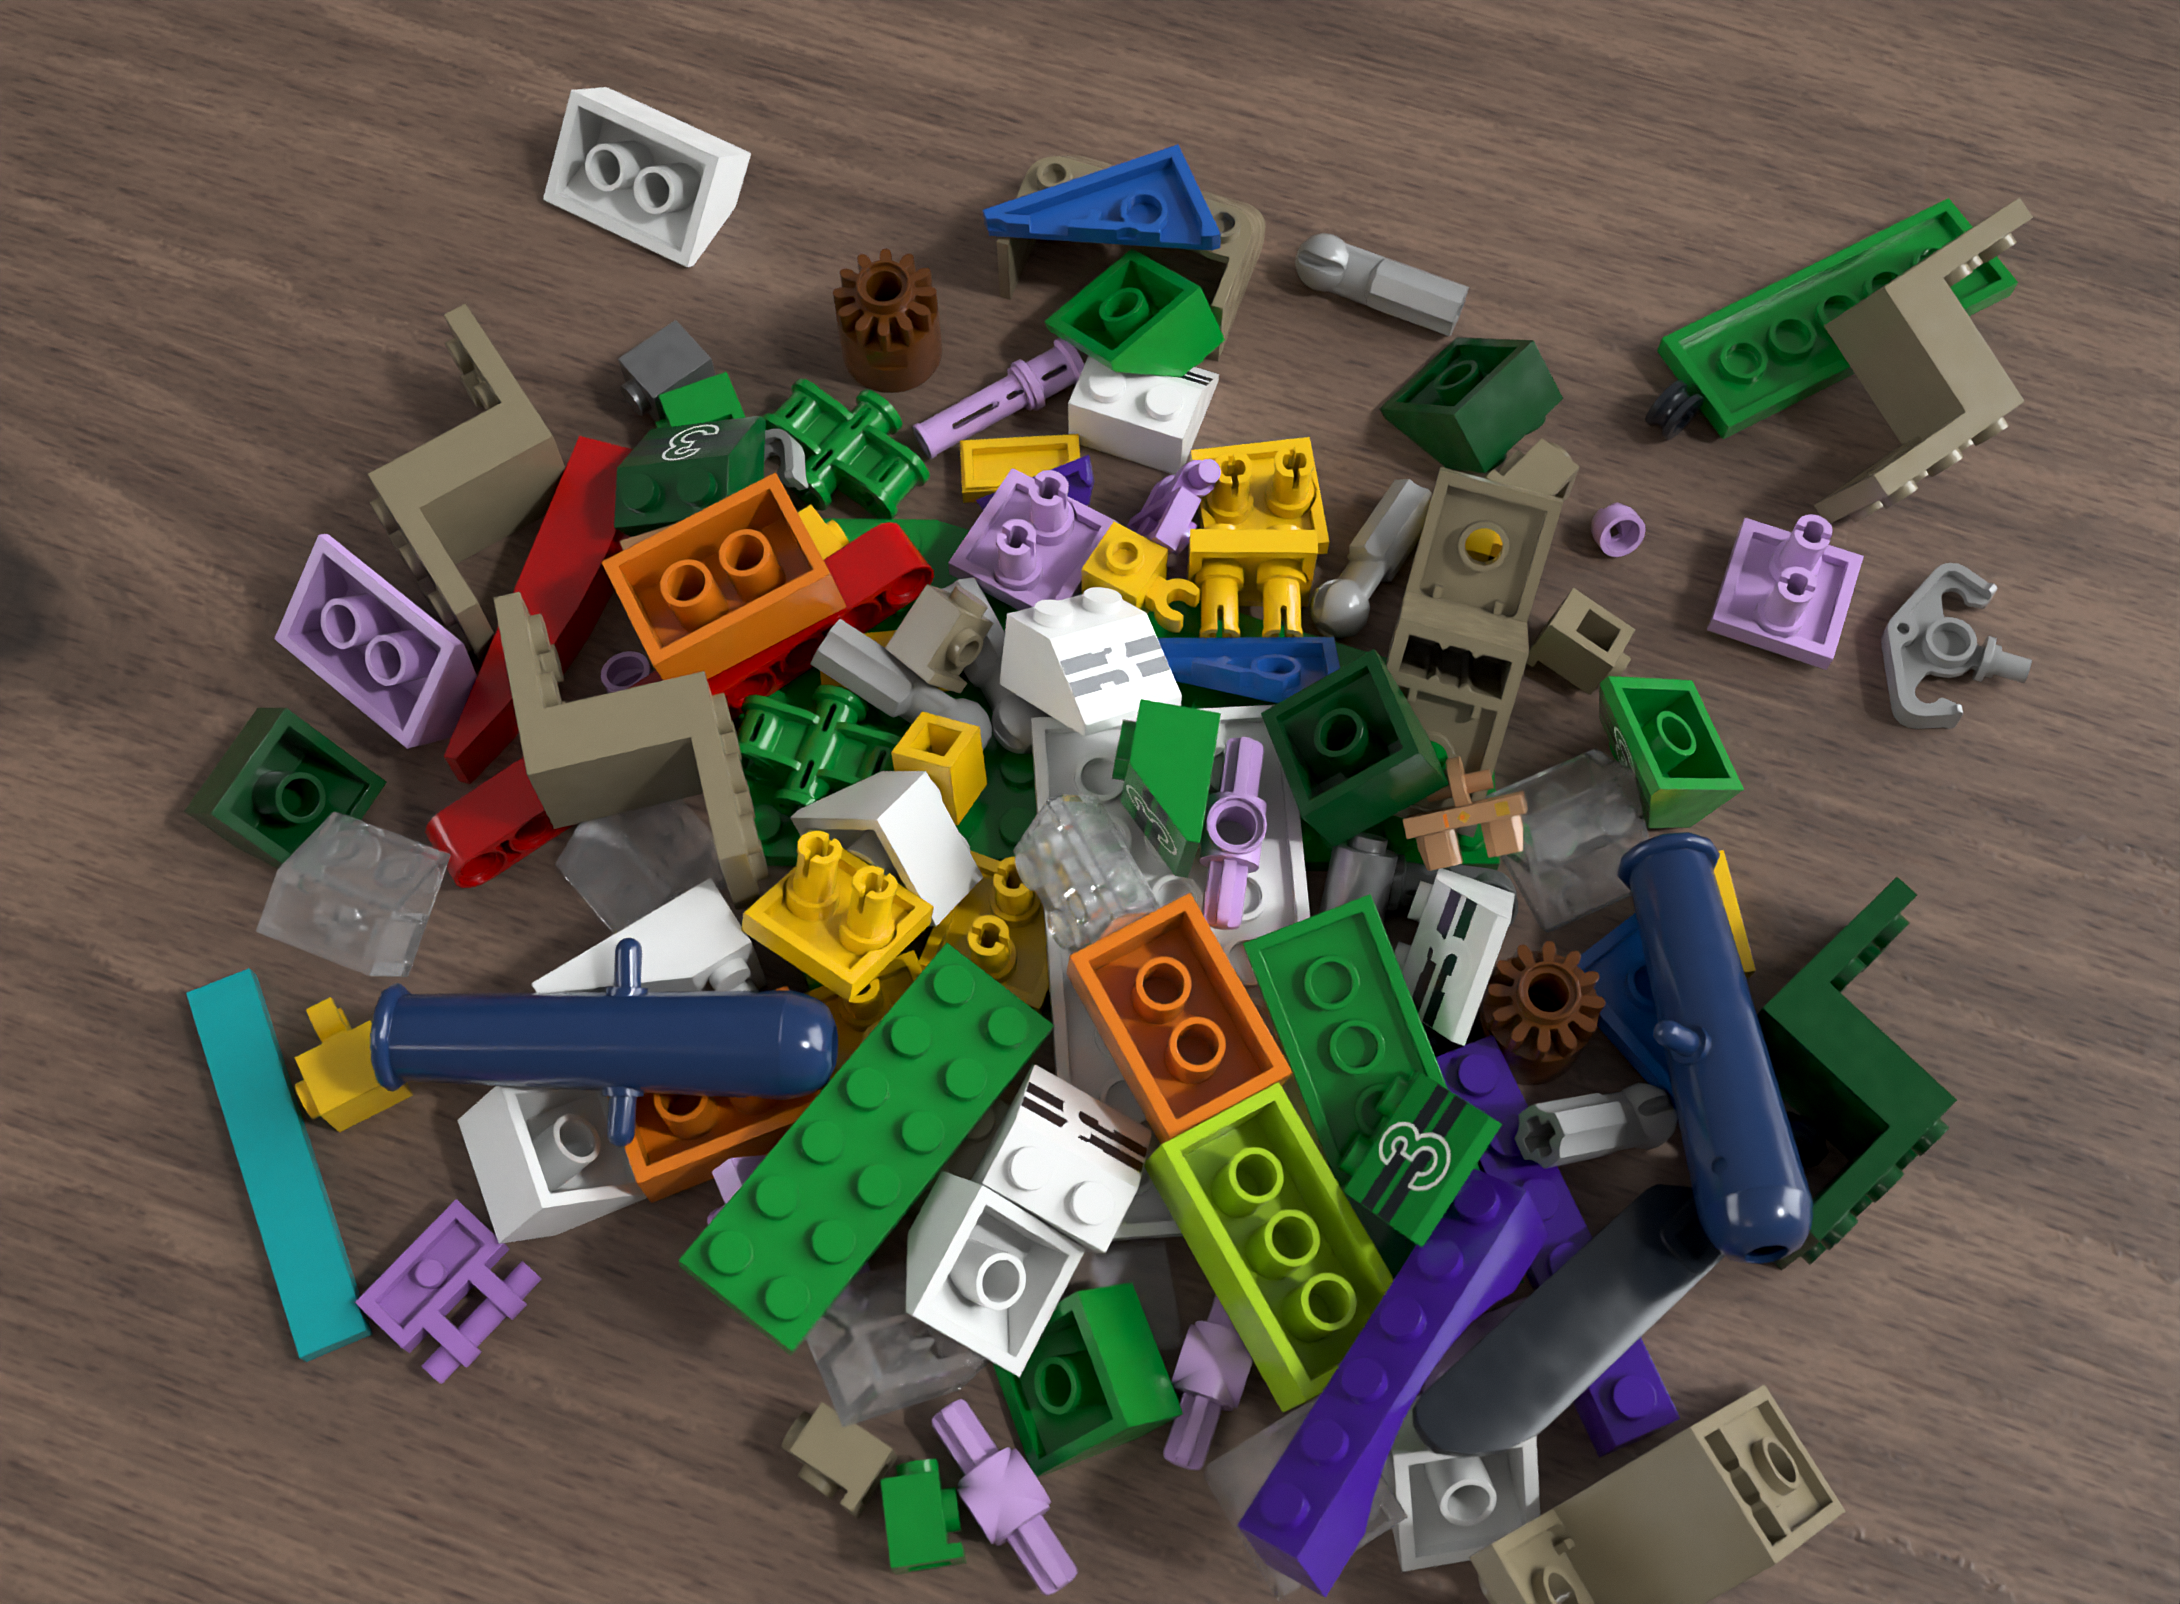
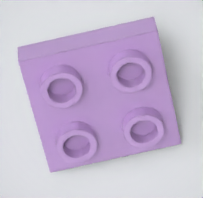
M1012 468L948 562L949 573L958 579L975 578L983 592L1019 611L1035 607V604L1041 600H1063L1078 596L1081 593L1082 567L1113 521L1118 524L1119 522L1068 497L1069 483L1059 472L1053 470L1042 471L1033 479Z
M1809 514L1802 516L1792 533L1744 518L1731 552L1707 630L1827 670L1836 652L1864 556L1828 545L1829 539L1832 536V527L1826 519L1819 515Z

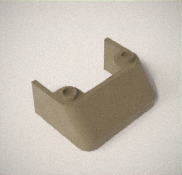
M1080 155L1051 156L1040 159L1027 171L1016 199L1115 165ZM1200 190L1221 233V248L1212 251L1185 250L1228 264L1211 306L1225 341L1208 354L1207 359L1218 362L1264 244L1265 220L1262 214L1250 204ZM999 236L997 240L1000 297L1011 300L1037 239Z

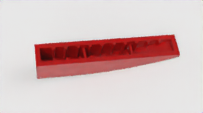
M583 436L578 437L513 593H521L530 616L542 614L550 645L555 644L563 676L592 633L615 589L602 561L622 552L623 549L620 541L631 538L614 528L617 467L633 449ZM499 626L444 754L445 760L458 781L471 784L519 734Z

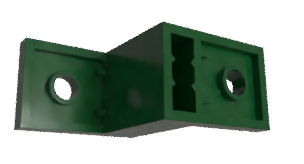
M1898 877L1881 891L1757 1014L1772 1067L1779 1080L1781 1097L1800 1115L1809 1118L1816 1124L1825 1138L1849 1160L1812 1199V1225L1802 1247L1780 1260L1772 1261L1781 1270L1785 1269L1800 1256L1810 1265L1826 1249H1832L1858 1223L1859 1220L1856 1217L1872 1202L1876 1203L1902 1178L1904 1175L1902 1170L1917 1156H1922L1950 1128L1940 1117L1957 1099L1841 994L1910 924L1901 913L1916 898L1917 894Z

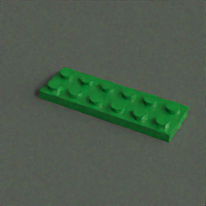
M1947 198L1663 337L1657 352L1676 378L1687 384L1686 391L1690 396L1699 394L1704 398L1700 410L1720 437L1725 439L1855 374L1824 325L1971 229L1972 225L1954 203ZM1996 256L1972 270L1971 274L1950 288L1968 316H1971L2011 296L2019 282Z
M1371 894L1242 943L1330 1170L1339 1185L1346 1176V1174L1337 1169L1342 1157L1359 1134L1370 1139L1384 1117L1375 1109L1397 1075L1408 1080L1413 1071L1417 1070L1448 1089ZM1476 1164L1474 1169L1480 1171L1478 1164ZM1343 1192L1393 1279H1395L1417 1244ZM1523 1278L1520 1281L1519 1285L1525 1283Z
M946 943L679 1259V1267L789 1356H792L1050 1035L1054 1025L954 947Z

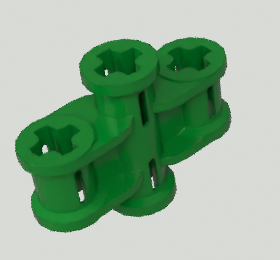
M803 378L796 380L791 386L792 394L773 414L766 413L762 416L766 420L765 431L769 429L786 431L803 448L808 489L799 491L795 487H790L792 491L806 504L812 505L816 510L824 511L831 505V494L838 488L877 519H894L898 512L896 506L915 486H924L930 478L928 468L924 462L908 447L887 435L896 434L902 428L901 417L895 408L878 393L864 389L856 396L857 405L850 412L841 403L809 380Z
M817 686L812 697L816 705L813 713L766 696L748 695L744 698L741 710L745 715L737 732L743 773L784 784L783 789L774 791L771 799V805L781 814L790 818L799 809L881 771H894L891 752L901 740V737L856 725L857 721L865 719L869 709L867 702L857 694L838 686Z

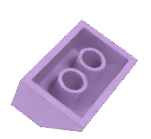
M318 535L274 639L407 749L451 738L477 678L464 643L330 535Z

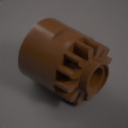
M883 249L879 255L880 260L872 263L865 254L858 255V274L851 269H841L840 279L842 287L833 290V298L843 359L848 372L857 382L869 389L884 393H898L911 390L923 384L933 375L941 361L942 339L937 291L932 287L930 269L921 268L915 272L914 256L912 254L904 255L900 262L897 263L892 261L891 251Z
M1546 941L1540 951H1531L1526 945L1521 944L1517 947L1512 957L1497 962L1471 1027L1473 1042L1490 1035L1495 1038L1517 1084H1545L1565 1074L1573 1066L1596 1031L1599 1014L1605 1006V1000L1598 996L1594 989L1600 978L1598 972L1588 971L1584 973L1578 967L1581 959V954L1578 951L1570 952L1566 958L1557 955L1555 944L1552 941Z

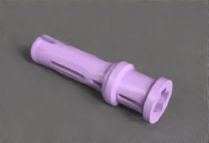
M1059 337L1054 341L1052 349L1028 362L1021 359L1013 362L1007 370L1008 376L962 399L960 402L924 422L913 425V432L926 456L929 459H933L942 451L960 443V440H965L985 430L987 427L1024 407L1029 411L1033 409L1037 411L1046 405L1045 399L1073 384L1076 386L1084 367L1082 358L1073 345ZM1057 368V371L1042 379L1043 375ZM1013 391L1015 392L1014 395L1006 398V396ZM989 404H992L990 408L967 419L966 421L956 425L955 427H952V425L958 422L959 420L971 415L972 413L982 409L983 407Z

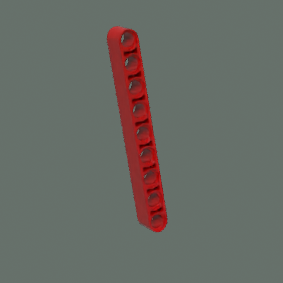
M882 523L824 559L847 607L707 679L712 695L725 693L731 721L743 714L741 706L746 696L761 695L768 697L814 667L810 663L817 649L839 619L864 634L917 599L927 584L931 585L934 578V570L897 523ZM655 670L629 688L663 681V679ZM522 757L437 813L427 824L425 833L456 886L472 888L490 881L573 825L554 829L527 776L524 757Z

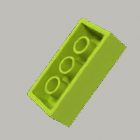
M1277 1082L1165 1142L1145 1161L1144 1168L1281 1411L1286 1412L1323 1392L1394 1279L1280 1083Z

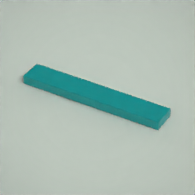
M248 968L187 992L189 1005L299 1358L308 1362L372 1335L367 1314L355 1303L361 1296L257 975Z

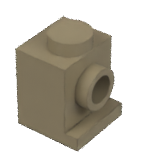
M1541 438L1526 454H1523L1521 451L1515 452L1505 462L1499 473L1493 469L1485 479L1561 498L1564 502L1570 495L1580 466L1572 461L1569 454L1561 446Z
M927 584L885 649L928 684L961 693L967 682L959 677L964 667L971 664L980 654L984 643L983 639L994 623L984 616L988 606L966 589L955 586L950 593Z
M1573 588L1537 636L1529 649L1526 663L1533 667L1537 661H1540L1591 695L1599 683L1607 676H1621L1631 660V657L1625 654L1623 650L1636 629Z
M823 1402L820 1403L813 1415L806 1411L800 1414L787 1432L781 1445L782 1449L804 1464L796 1475L831 1500L838 1489L844 1491L846 1495L840 1504L847 1512L858 1519L881 1485L880 1479H884L898 1459L893 1448Z

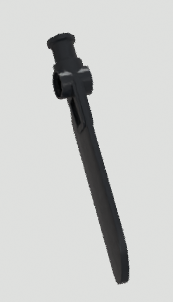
M1787 1111L1794 1140L1796 1141L1798 1138L1803 1140V1143L1797 1148L1803 1169L1805 1167L1818 1166L1828 1154L1825 1136L1809 1118ZM1656 1184L1643 1191L1426 1389L1412 1408L1413 1427L1424 1445L1435 1454L1456 1458L1500 1454L1533 1438L1558 1417L1725 1257L1713 1245L1699 1221L1693 1188Z

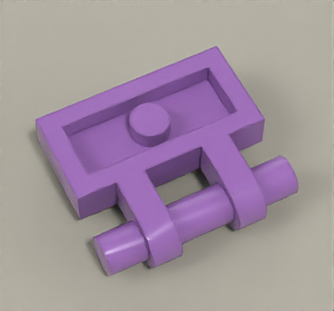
M1205 459L1203 461L1192 460L1180 467L1175 475L1167 476L1157 482L1141 512L1130 519L1126 528L1167 548L1168 555L1170 553L1174 555L1180 554L1189 543L1190 529H1196L1197 527L1191 519L1202 500L1200 498L1209 494L1213 490L1215 482L1220 478L1221 469L1218 463L1212 459Z
M456 1199L355 1303L401 1348L409 1353L430 1333L441 1346L425 1361L422 1367L435 1380L443 1384L461 1364L466 1368L470 1366L482 1353L478 1346L507 1316L513 1320L527 1306L523 1299L542 1279L521 1261L503 1281L500 1280L490 1269L508 1252L509 1248L504 1243L499 1244L497 1237ZM476 1286L487 1298L457 1328L445 1316Z

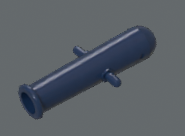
M1690 832L1662 834L1641 841L1622 855L1617 869V876L1632 893L1658 1023L1653 1029V1037L1664 1048L1698 1217L1706 1235L1713 1245L1731 1261L1748 1264L1769 1263L1780 1260L1802 1247L1812 1225L1813 1200L1779 1090V1080L1772 1067L1714 874L1720 853L1712 841L1704 836Z
M624 938L616 945L613 987H606V992L411 994L403 985L394 983L381 992L373 1011L370 1053L376 1081L391 1092L399 1089L407 1081L602 1091L601 1096H609L608 1139L614 1146L624 1147L634 1139L636 1097H644V1093L737 1098L756 1096L762 1099L778 1100L795 1099L815 1093L827 1084L836 1066L838 1031L828 1006L817 998L791 990L765 991L760 993L750 991L648 992V988H641L642 946L634 938Z

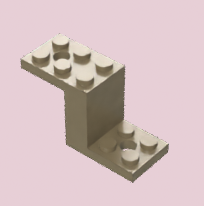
M2020 197L1824 325L1902 444L1814 504L1820 516L1829 523L1847 515L1856 523L1882 506L1886 509L1898 503L1918 489L1916 485L1918 481L1927 475L1933 477L1964 457L1961 452L1973 443L1977 446L2007 428L2009 425L2003 416L2025 402L1950 288L1971 274L1972 270L1983 263L1985 264L2017 243L2011 232L2033 218Z
M463 304L444 314L453 335V339L445 342V345L462 373L459 377L477 408L483 405L486 411L368 473L371 482L380 496L369 503L386 530V534L405 565H408L414 575V579L426 600L439 615L444 628L464 643L467 653L473 651L482 665L495 634L478 601L455 565L544 517L562 478L565 465L553 435L467 305Z
M1440 467L1391 639L1386 667L1425 729L1430 741L1439 743L1446 750L1448 758L1460 756L1465 774L1490 769L1492 776L1529 656L1527 622L1562 509L1563 499ZM1481 528L1495 531L1503 543L1499 555L1485 562L1473 559L1465 548L1467 537L1473 531ZM1445 763L1442 769L1445 773L1446 778H1448L1447 766ZM1488 790L1470 793L1471 802L1485 799ZM1426 797L1394 814V816L1405 819L1408 815L1450 807L1455 804L1453 797L1429 802ZM1478 824L1456 828L1457 833L1474 838Z
M520 592L494 597L527 776L554 829L704 794L718 861L736 910L751 907L761 898L757 881L769 878L761 840L758 838L754 818H756L748 783L744 777L740 761L742 756L734 723L731 721L725 693L712 695L705 672L702 671L569 703L566 700L561 701L557 683L564 681L562 667L555 644L550 645L542 614L530 616Z
M1763 1385L1685 1429L1548 1512L1486 1546L1469 1558L1478 1572L1481 1590L1491 1604H1705L1776 1565L1843 1514L1845 1509L1766 1386Z

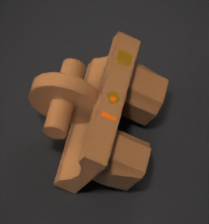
M1457 756L1446 759L1449 785L1427 796L1429 802L1453 797L1455 805L1408 815L1407 818L1402 819L1406 838H1416L1417 847L1427 870L1431 871L1464 862L1456 828L1481 823L1488 858L1523 851L1524 825L1521 814H1526L1528 807L1524 791L1471 802L1470 793L1494 788L1490 769L1465 774L1461 758Z

